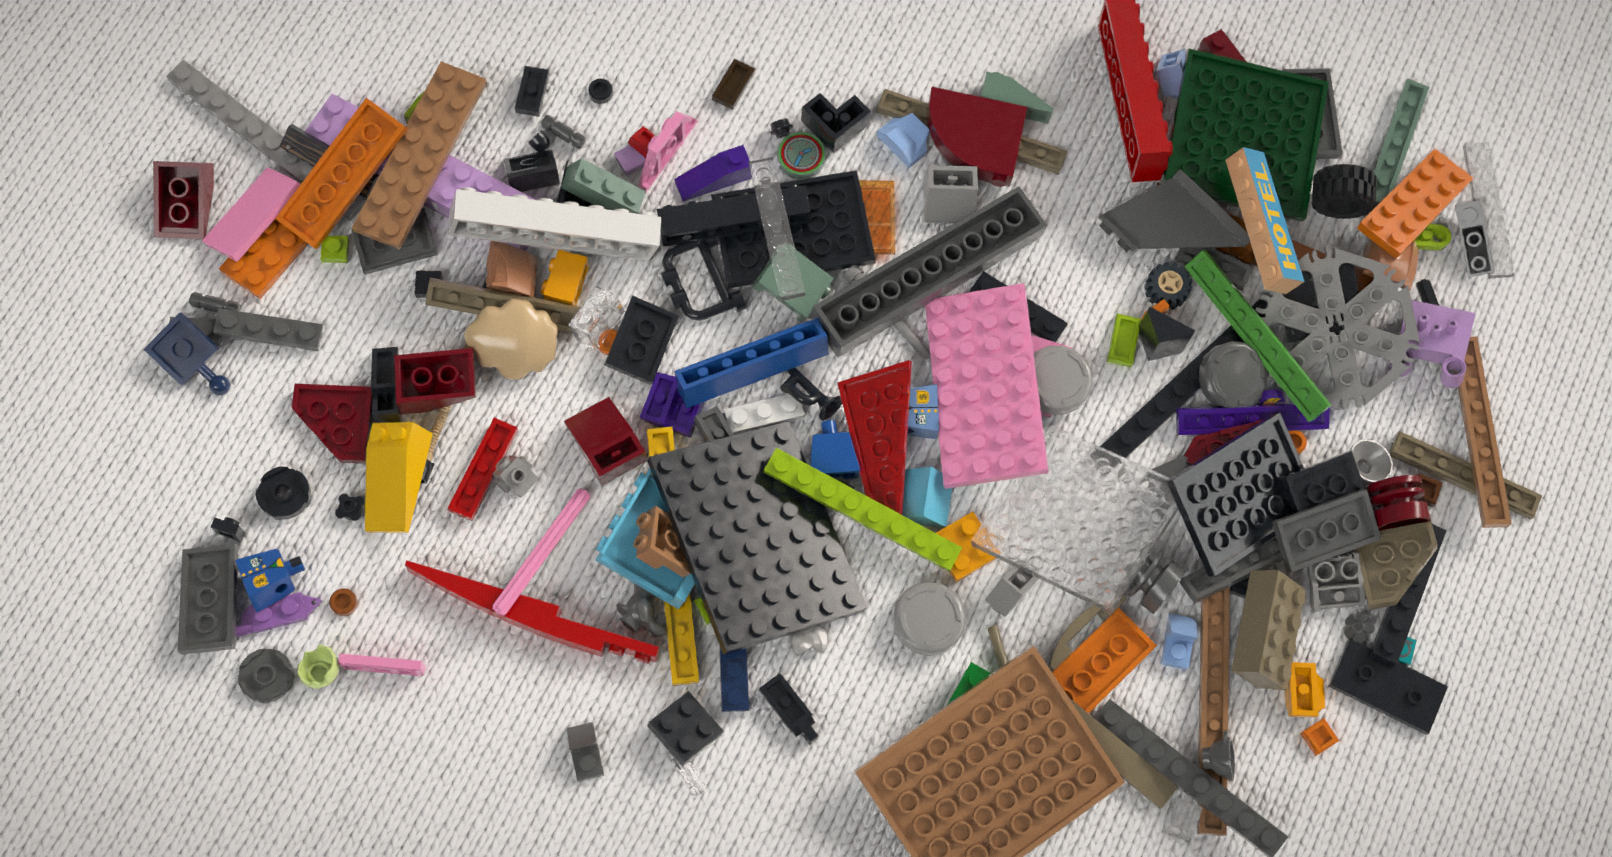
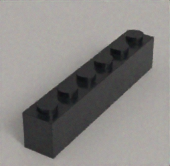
M790 185L785 189L778 190L765 189L760 193H741L735 197H716L710 201H691L685 205H666L657 209V215L661 217L660 234L663 247L703 241L708 238H721L811 223V211L806 185Z

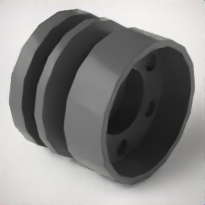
M1149 544L1136 554L1123 571L1117 587L1123 591L1126 585L1131 582L1134 587L1128 593V596L1132 597L1139 590L1143 591L1144 594L1139 604L1154 614L1187 570L1173 560L1164 568L1159 564L1164 553L1160 551L1156 558L1152 560L1148 556L1155 547Z

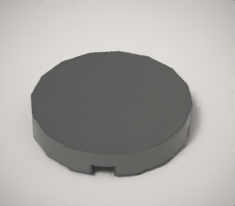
M258 649L250 653L242 661L239 668L238 684L242 692L253 701L260 703L275 702L284 697L291 689L294 680V668L289 658L275 649Z

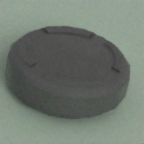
M1232 341L1214 346L1204 356L1199 369V383L1204 396L1215 407H1247L1255 405L1261 399L1262 393L1267 387L1268 373L1254 348L1245 343Z

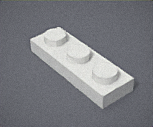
M790 394L724 409L726 422L734 435L805 418L802 404L797 402Z

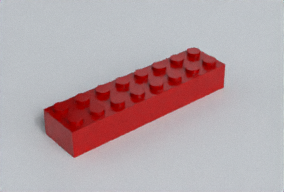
M1104 0L1097 27L1131 182L1160 181L1164 170H1167V160L1172 155L1173 148L1172 142L1167 139V121H1163L1162 118L1163 103L1161 100H1158V82L1153 79L1154 65L1153 61H1149L1148 57L1149 43L1144 40L1145 26L1143 22H1140L1139 18L1140 5L1135 0Z

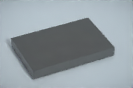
M422 208L400 250L358 234L351 227L364 275L438 255L425 208Z

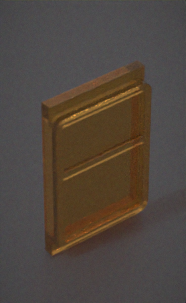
M859 180L874 254L895 255L894 181Z

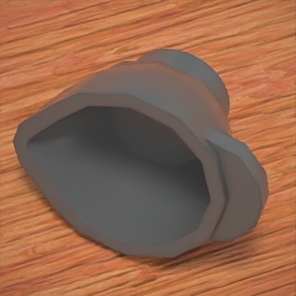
M1226 730L1223 731V738L1213 742L1210 747L1202 748V760L1204 769H1212L1216 774L1233 782L1235 754L1232 738L1229 731Z

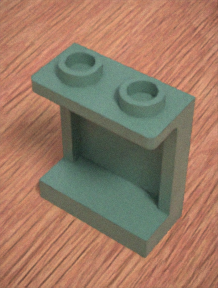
M785 242L777 248L752 285V288L759 293L765 290L798 315L796 319L801 322L807 318L811 319L810 314L813 306L818 303L820 298L824 299L832 289L829 285L833 277Z

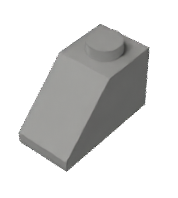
M1019 561L1001 578L985 601L990 604L995 612L1001 613L1006 617L1040 577L1023 562Z

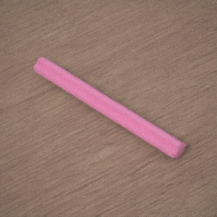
M577 489L492 605V609L497 614L504 616L513 606L589 501L590 494L587 490Z

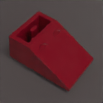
M610 397L564 420L566 427L601 486L647 461L645 449Z

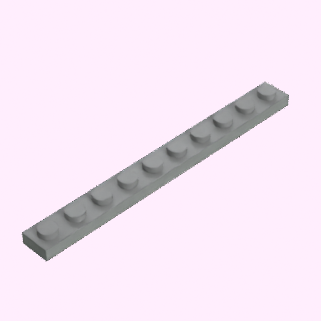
M184 59L166 76L173 85L300 183L304 181L313 169V166L279 147L284 136ZM358 195L343 216L351 221L361 211L366 200Z

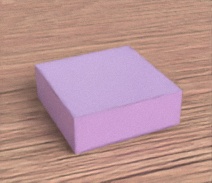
M630 145L614 153L615 159L626 176L644 167L646 158Z

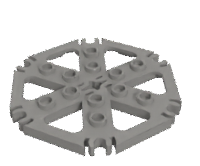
M1333 247L1334 258H1331L1330 248H1326L1325 259H1319L1315 250L1311 253L1312 263L1309 259V252L1298 261L1301 272L1308 271L1311 273L1318 309L1286 299L1282 293L1264 290L1263 292L1270 294L1272 297L1261 295L1259 299L1267 302V308H1256L1255 311L1261 315L1265 314V317H1261V319L1268 327L1272 323H1278L1310 334L1289 353L1304 372L1327 354L1334 391L1331 394L1323 395L1332 405L1330 408L1340 410L1338 400H1341V408L1346 410L1348 409V399L1355 401L1356 408L1361 407L1362 402L1359 397L1361 395L1365 406L1406 372L1411 366H1406L1401 361L1403 360L1406 363L1414 362V359L1407 357L1406 351L1408 349L1417 351L1419 348L1415 344H1409V341L1420 343L1409 286L1407 285L1403 290L1398 291V288L1404 285L1405 280L1402 279L1398 283L1391 281V276L1396 270H1390L1384 275L1383 273L1387 268L1391 267L1390 265ZM1349 263L1370 270L1374 276L1373 281L1345 304L1339 276L1340 265ZM1397 300L1401 304L1405 331L1400 335H1395L1363 323L1387 302ZM1333 316L1337 325L1343 326V330L1339 332V342L1335 333L1329 331V328L1333 326ZM1354 349L1389 360L1392 365L1391 370L1371 387L1364 386L1360 380Z

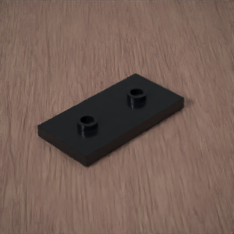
M1351 638L1348 639L1328 687L1425 735L1429 734L1448 686L1400 662L1392 667L1369 656L1371 648Z

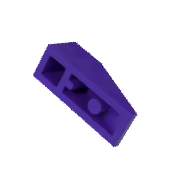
M740 145L716 154L674 179L682 201L685 202L752 179V164L744 145Z

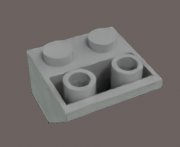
M928 165L923 177L925 223H956L976 211L978 194L977 167Z

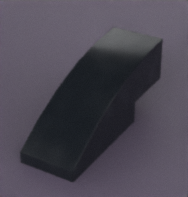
M398 347L372 349L371 391L373 395L372 417L374 423L402 422V415L396 404L394 355H399Z

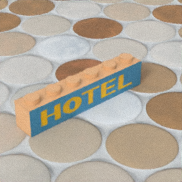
M1243 147L1226 159V164L1264 288L1268 291L1287 294L1304 283L1303 275L1264 152Z

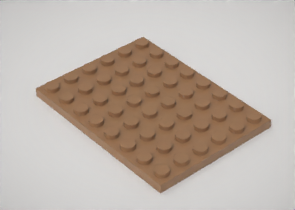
M1035 646L1027 648L854 770V773L910 857H1024L1125 783Z

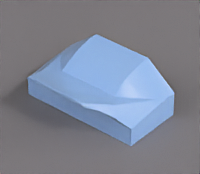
M911 113L901 118H893L877 130L876 136L910 168L927 154L926 143L930 130Z

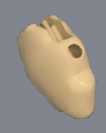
M511 298L500 308L487 306L482 309L478 318L467 326L464 338L466 344L473 348L477 362L482 367H496L504 378L518 380L524 378L531 371L542 372L548 363L555 359L558 328L551 321L546 311L535 310L531 303L525 299Z

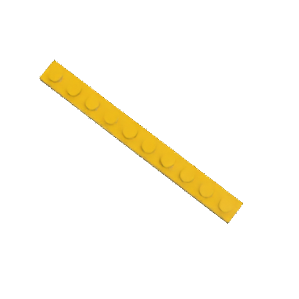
M673 427L647 429L649 457L675 450ZM689 593L679 609L664 601L672 686L699 683Z

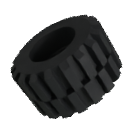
M1336 164L1318 170L1313 176L1312 208L1319 214L1337 219L1358 218L1369 214L1376 205L1377 177L1375 173L1368 168L1351 164Z

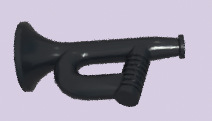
M796 367L787 370L790 377L780 386L783 393H789L797 402L803 405L811 406L818 403L820 409L819 419L823 421L838 411L842 405L840 396L829 397L823 394ZM798 383L809 395H805L795 385Z

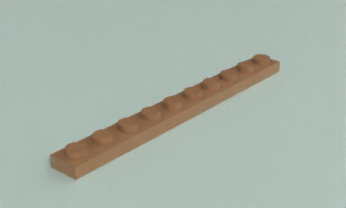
M1230 587L1201 601L1198 767L1226 789L1227 779L1216 774L1212 769H1204L1202 748L1210 747L1213 742L1223 738V731L1228 730ZM1197 803V834L1226 836L1227 825Z

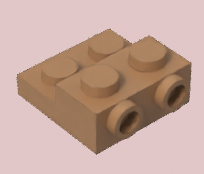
M655 506L647 512L640 514L636 521V525L640 528L639 535L633 543V546L637 549L636 557L654 569L664 565L683 578L691 573L668 513Z

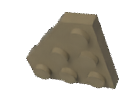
M1431 521L1379 531L1381 540L1354 549L1355 552L1359 553V561L1364 579L1363 585L1369 610L1397 605L1435 553L1437 541Z

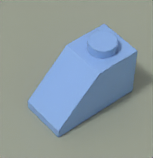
M1185 49L1161 56L1156 72L1164 97H1178L1186 56Z

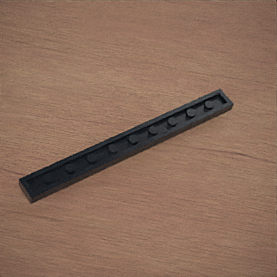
M1259 299L1252 305V308L1254 310L1256 308L1266 309L1267 302ZM1258 314L1260 317H1265V314ZM1230 325L1091 454L1090 458L1107 475L1176 412V408H1181L1201 389L1199 383L1200 365L1204 356L1214 346L1232 341L1245 343L1235 329Z

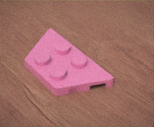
M676 111L671 118L668 117L664 121L662 131L658 137L654 136L649 142L648 153L638 188L647 193L698 123V120Z

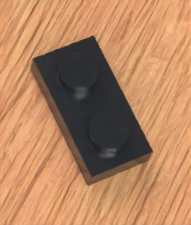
M531 66L524 67L515 104V113L540 117L550 75L548 69Z

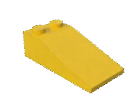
M414 422L372 424L366 448L365 531L368 533H409L433 433Z

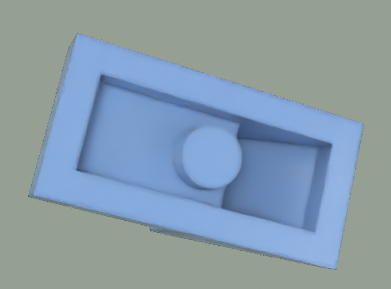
M1173 613L1168 614L1161 665L1183 670L1189 668L1192 644L1198 636L1195 618Z

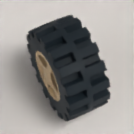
M1164 262L1163 265L1161 263L1158 264L1150 272L1144 286V290H1147L1145 293L1146 297H1150L1149 302L1151 304L1154 302L1158 304L1165 299L1172 310L1183 305L1192 290V278H1189L1190 273L1188 271L1184 272L1185 267L1181 265L1179 268L1177 263L1174 262L1172 265H1169V262Z

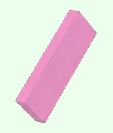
M340 654L338 661L344 670L424 676L426 667L422 661L352 654Z

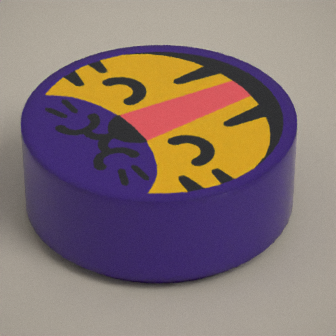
M1279 389L1265 390L1259 400V405L1285 403L1284 393Z

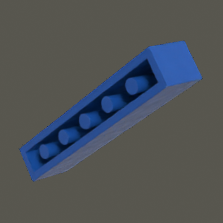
M818 318L812 319L674 371L677 389L686 408L692 407L829 355L828 338Z

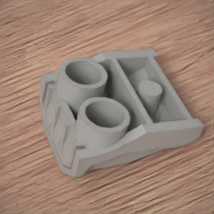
M1346 552L1307 567L1312 611L1319 612L1323 609L1352 606L1366 607L1364 579L1359 561V553Z

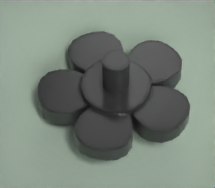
M1359 613L1356 618L1353 616L1347 617L1345 624L1349 628L1344 631V634L1348 639L1355 638L1359 643H1363L1367 640L1366 633H1373L1375 626L1372 622H1368L1369 617L1367 614Z

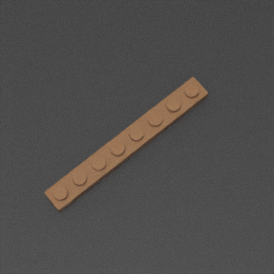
M1473 336L1469 340L1464 360L1466 372L1462 384L1458 386V393L1482 528L1509 527L1512 523L1478 336Z

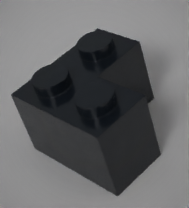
M819 93L802 106L801 122L834 154L869 126L871 110L856 95L836 109Z

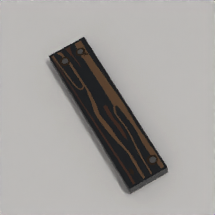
M291 124L288 126L279 147L314 167L329 148V145ZM375 173L359 193L365 198L369 196L379 175Z

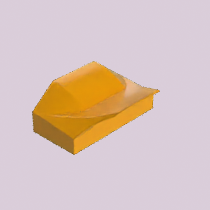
M1292 662V674L1287 690H1285V706L1289 717L1316 718L1319 716V711L1325 708L1324 679L1316 673V663Z

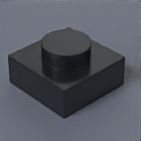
M214 517L210 526L216 534L242 542L246 533L240 527V522L229 517H225L224 520Z

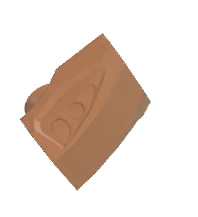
M492 241L486 263V287L492 290H501L535 298L537 257L511 245Z

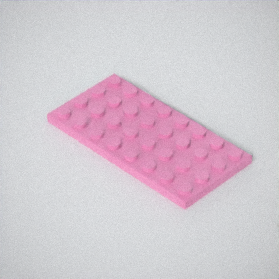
M1021 283L939 297L927 304L925 308L933 385L937 384L938 435L945 489L1049 473L1025 284Z

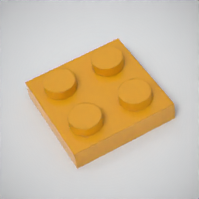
M973 511L936 532V534L962 547L952 569L949 571L956 583L1001 556L1000 551Z

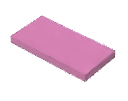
M267 167L206 235L202 242L207 247L237 262L275 220L276 216L298 189L300 183Z

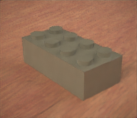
M1251 570L1231 671L1259 689L1287 690L1292 674L1293 655L1296 652L1297 633L1301 626L1302 606L1306 599V589L1279 570Z

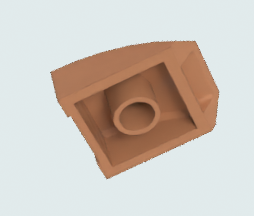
M1369 239L1364 247L1363 257L1390 265L1391 267L1387 268L1383 274L1386 275L1390 270L1395 269L1396 272L1391 276V281L1398 283L1404 279L1405 283L1400 288L1404 289L1408 285L1409 291H1411L1419 256V250L1415 241L1395 259ZM1363 268V274L1374 278L1370 270Z

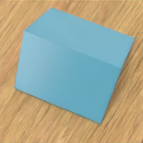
M931 466L905 470L903 516L920 525L937 528L947 527L952 488L945 489L942 472Z

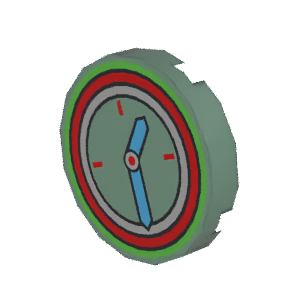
M803 131L791 133L780 142L778 147L777 159L780 168L790 177L797 179H806L809 176H814L824 166L826 159L825 146L818 137L811 133Z

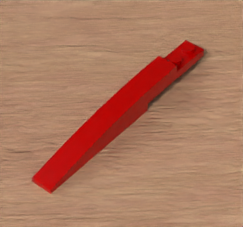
M406 560L405 562L408 572L480 611L533 634L600 657L603 656L605 647L609 648L608 651L612 654L624 656V653L635 656L634 659L642 663L649 664L650 661L657 662L659 646L561 618L560 606L520 594L506 615H499L492 609V605L504 589Z

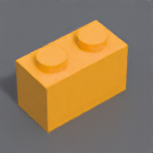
M558 249L556 258L552 257L549 263L548 271L551 272L549 279H545L542 284L541 294H543L544 300L577 306L589 269L588 257Z

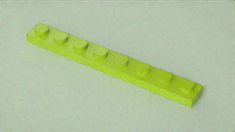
M778 448L773 452L763 471L769 476L948 572L952 569L962 549L959 545Z

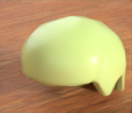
M318 645L316 650L304 653L303 659L298 665L297 675L305 686L319 689L330 685L337 678L340 665L330 647Z

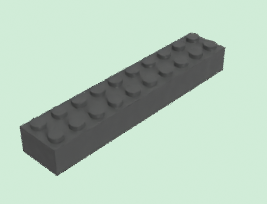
M1020 186L817 303L812 308L810 318L811 320L818 318L827 334L828 344L838 358L926 306L936 298L943 296L1039 239L1048 225Z

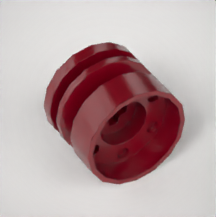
M1393 476L1376 481L1366 487L1368 496L1372 497L1370 499L1371 506L1380 508L1373 512L1379 531L1431 521L1427 503L1416 501L1425 496L1424 489L1420 488L1422 486L1420 476Z

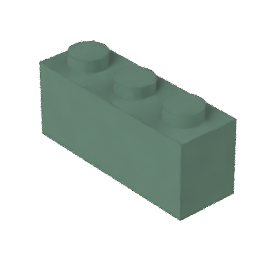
M582 158L568 166L561 186L562 189L594 205L602 206L606 210L626 209L629 213L635 214L639 213L646 192Z

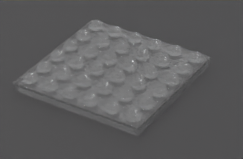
M1051 425L1044 435L1049 473L1014 478L972 538L971 544L973 547L1112 614L1178 511V507L1166 483L1170 478Z

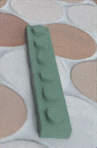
M1408 78L1403 84L1373 169L1377 177L1375 206L1396 186L1430 88Z

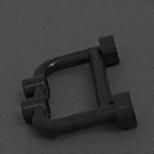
M717 238L678 244L669 248L663 256L662 263L665 271L661 273V277L666 287L672 286L674 293L670 294L675 309L681 307L683 313L691 320H705L735 308L736 312L747 309L740 290L729 294L709 249L718 245ZM697 247L722 301L699 311L691 307L688 296L672 263L675 256Z

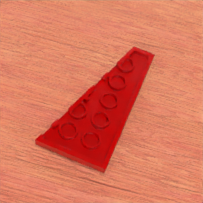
M911 360L837 382L852 444L860 467L865 495L901 515L903 513Z

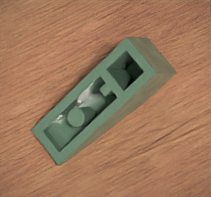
M986 72L981 97L1026 106L1025 119L1049 124L1053 112L1051 106L1013 78L999 72Z

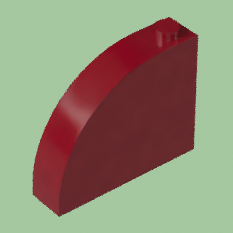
M931 87L927 107V122L931 138L941 155L952 166L977 167L978 180L992 183L997 187H1010L1027 107Z

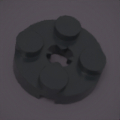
M280 466L266 472L260 479L261 483L258 489H256L258 505L267 515L275 520H286L296 517L311 503V487L308 480L300 471L289 469L288 467ZM282 487L286 490L290 489V494L284 499L282 497L277 498V493L280 494L278 490Z

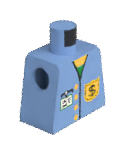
M937 384L910 388L907 435L937 439L939 431Z

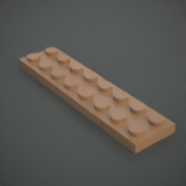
M442 61L439 63L406 125L408 130L393 149L352 226L354 232L396 249H401L487 85L486 78Z

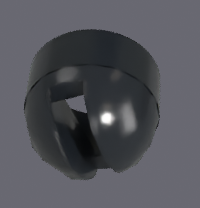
M541 130L528 144L537 152H543L549 148L550 139Z

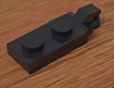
M781 673L759 688L761 695L795 737L801 734L809 745L818 740L819 735L812 728V725L815 724L813 714Z

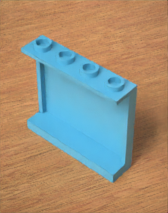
M649 468L646 474L641 472L633 484L637 487L634 495L628 493L621 507L625 510L622 515L616 514L608 528L612 532L609 537L603 536L595 550L599 554L595 561L679 609L695 584L692 574L690 573L683 578L664 565L654 569L636 557L637 549L633 546L635 538L639 535L640 528L636 525V521L640 514L647 512L655 506L667 513Z

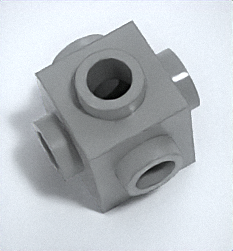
M511 455L503 457L496 464L495 467L497 469L492 474L497 479L496 485L505 493L510 492L513 496L521 498L539 479L530 470L532 465L522 456L519 458Z

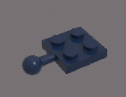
M182 312L178 313L143 349L181 386H184L199 372L209 382V389L213 394L222 396L230 390L229 379L223 375H216L205 365L220 348Z

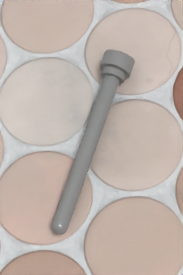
M853 265L844 273L843 279L850 285L864 277V271L860 266ZM902 320L893 325L923 359L927 360L930 358L928 348Z

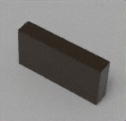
M734 58L714 91L712 100L734 110L753 78L756 68Z

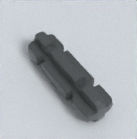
M546 115L542 119V128L547 131L552 130V134L567 143L572 142L571 145L577 149H581L585 144L586 137L579 132L574 133V129L560 121L556 122L554 117Z
M197 292L191 293L189 298L190 306L199 309L204 307V310L217 313L218 308L240 311L241 305L236 301L229 300L227 302L226 299L210 295L203 296V294Z

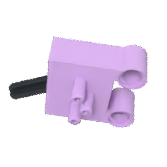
M1422 279L1416 283L1421 302L1411 300L1420 343L1409 341V344H1415L1419 348L1417 351L1408 349L1406 355L1412 359L1416 358L1443 364L1440 380L1446 387L1455 388L1460 386L1464 380L1466 372L1464 360L1476 313L1440 306L1431 281ZM1404 320L1400 334H1402L1405 331ZM1389 361V370H1391L1392 365ZM1404 363V365L1411 367L1400 377L1406 376L1411 372L1413 363ZM1449 370H1455V371H1457L1459 374L1452 375V374L1448 373L1447 371H1449Z

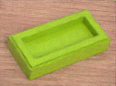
M1116 314L1107 362L1132 367L1140 329L1139 325L1141 323L1140 318Z

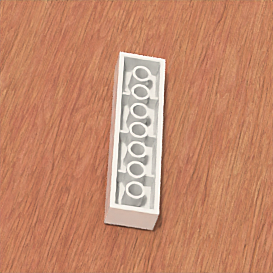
M468 187L456 189L450 205L448 235L643 261H649L660 246L661 217L654 216L650 212L635 214L629 213L626 209L606 210L599 205L584 207L579 206L576 202L555 203L548 198L533 200L528 199L525 195H513L511 197L504 196L497 191H488L487 193L476 192L475 189Z

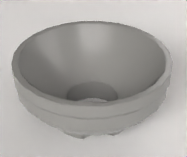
M1365 439L1358 441L1350 448L1349 451H1352L1356 464L1363 462L1368 467L1367 474L1359 470L1364 484L1370 485L1376 481L1389 478L1393 470L1392 458L1380 443Z

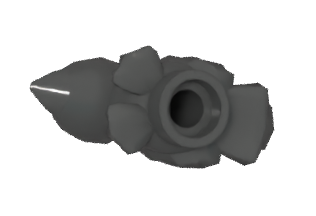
M633 583L634 594L627 601L626 605L622 603L616 605L618 613L623 615L620 618L621 623L634 633H637L642 627L644 630H648L654 638L666 635L667 629L658 625L654 619V607L651 598L655 595Z

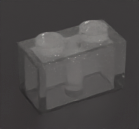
M596 286L568 326L578 342L598 350L625 310L616 294Z

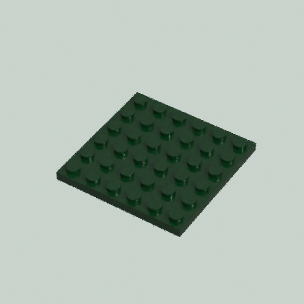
M1189 48L1186 51L1170 139L1173 151L1167 160L1168 166L1164 172L1163 183L1173 178L1181 169L1212 200L1240 207L1226 159L1243 147L1264 152L1284 217L1303 222L1307 218L1329 82Z

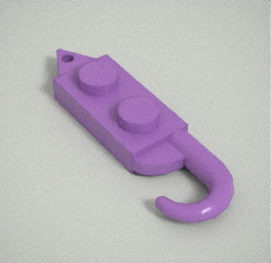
M298 592L287 595L259 612H256L253 605H250L242 612L241 625L236 627V638L308 620V616L323 601Z

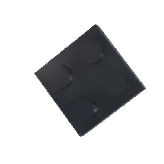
M689 691L647 724V727L682 767L724 732Z

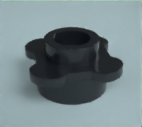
M346 493L341 494L338 498L340 502L339 507L335 510L336 517L358 521L361 518L362 505L365 503L363 497H350Z

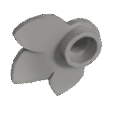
M821 626L788 635L790 636L791 646L796 656L805 653L811 647L823 654L828 646L827 633Z

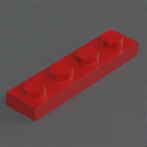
M495 417L493 418L447 508L449 512L473 521L495 478L492 475L497 469L495 466L506 456L518 432V427Z

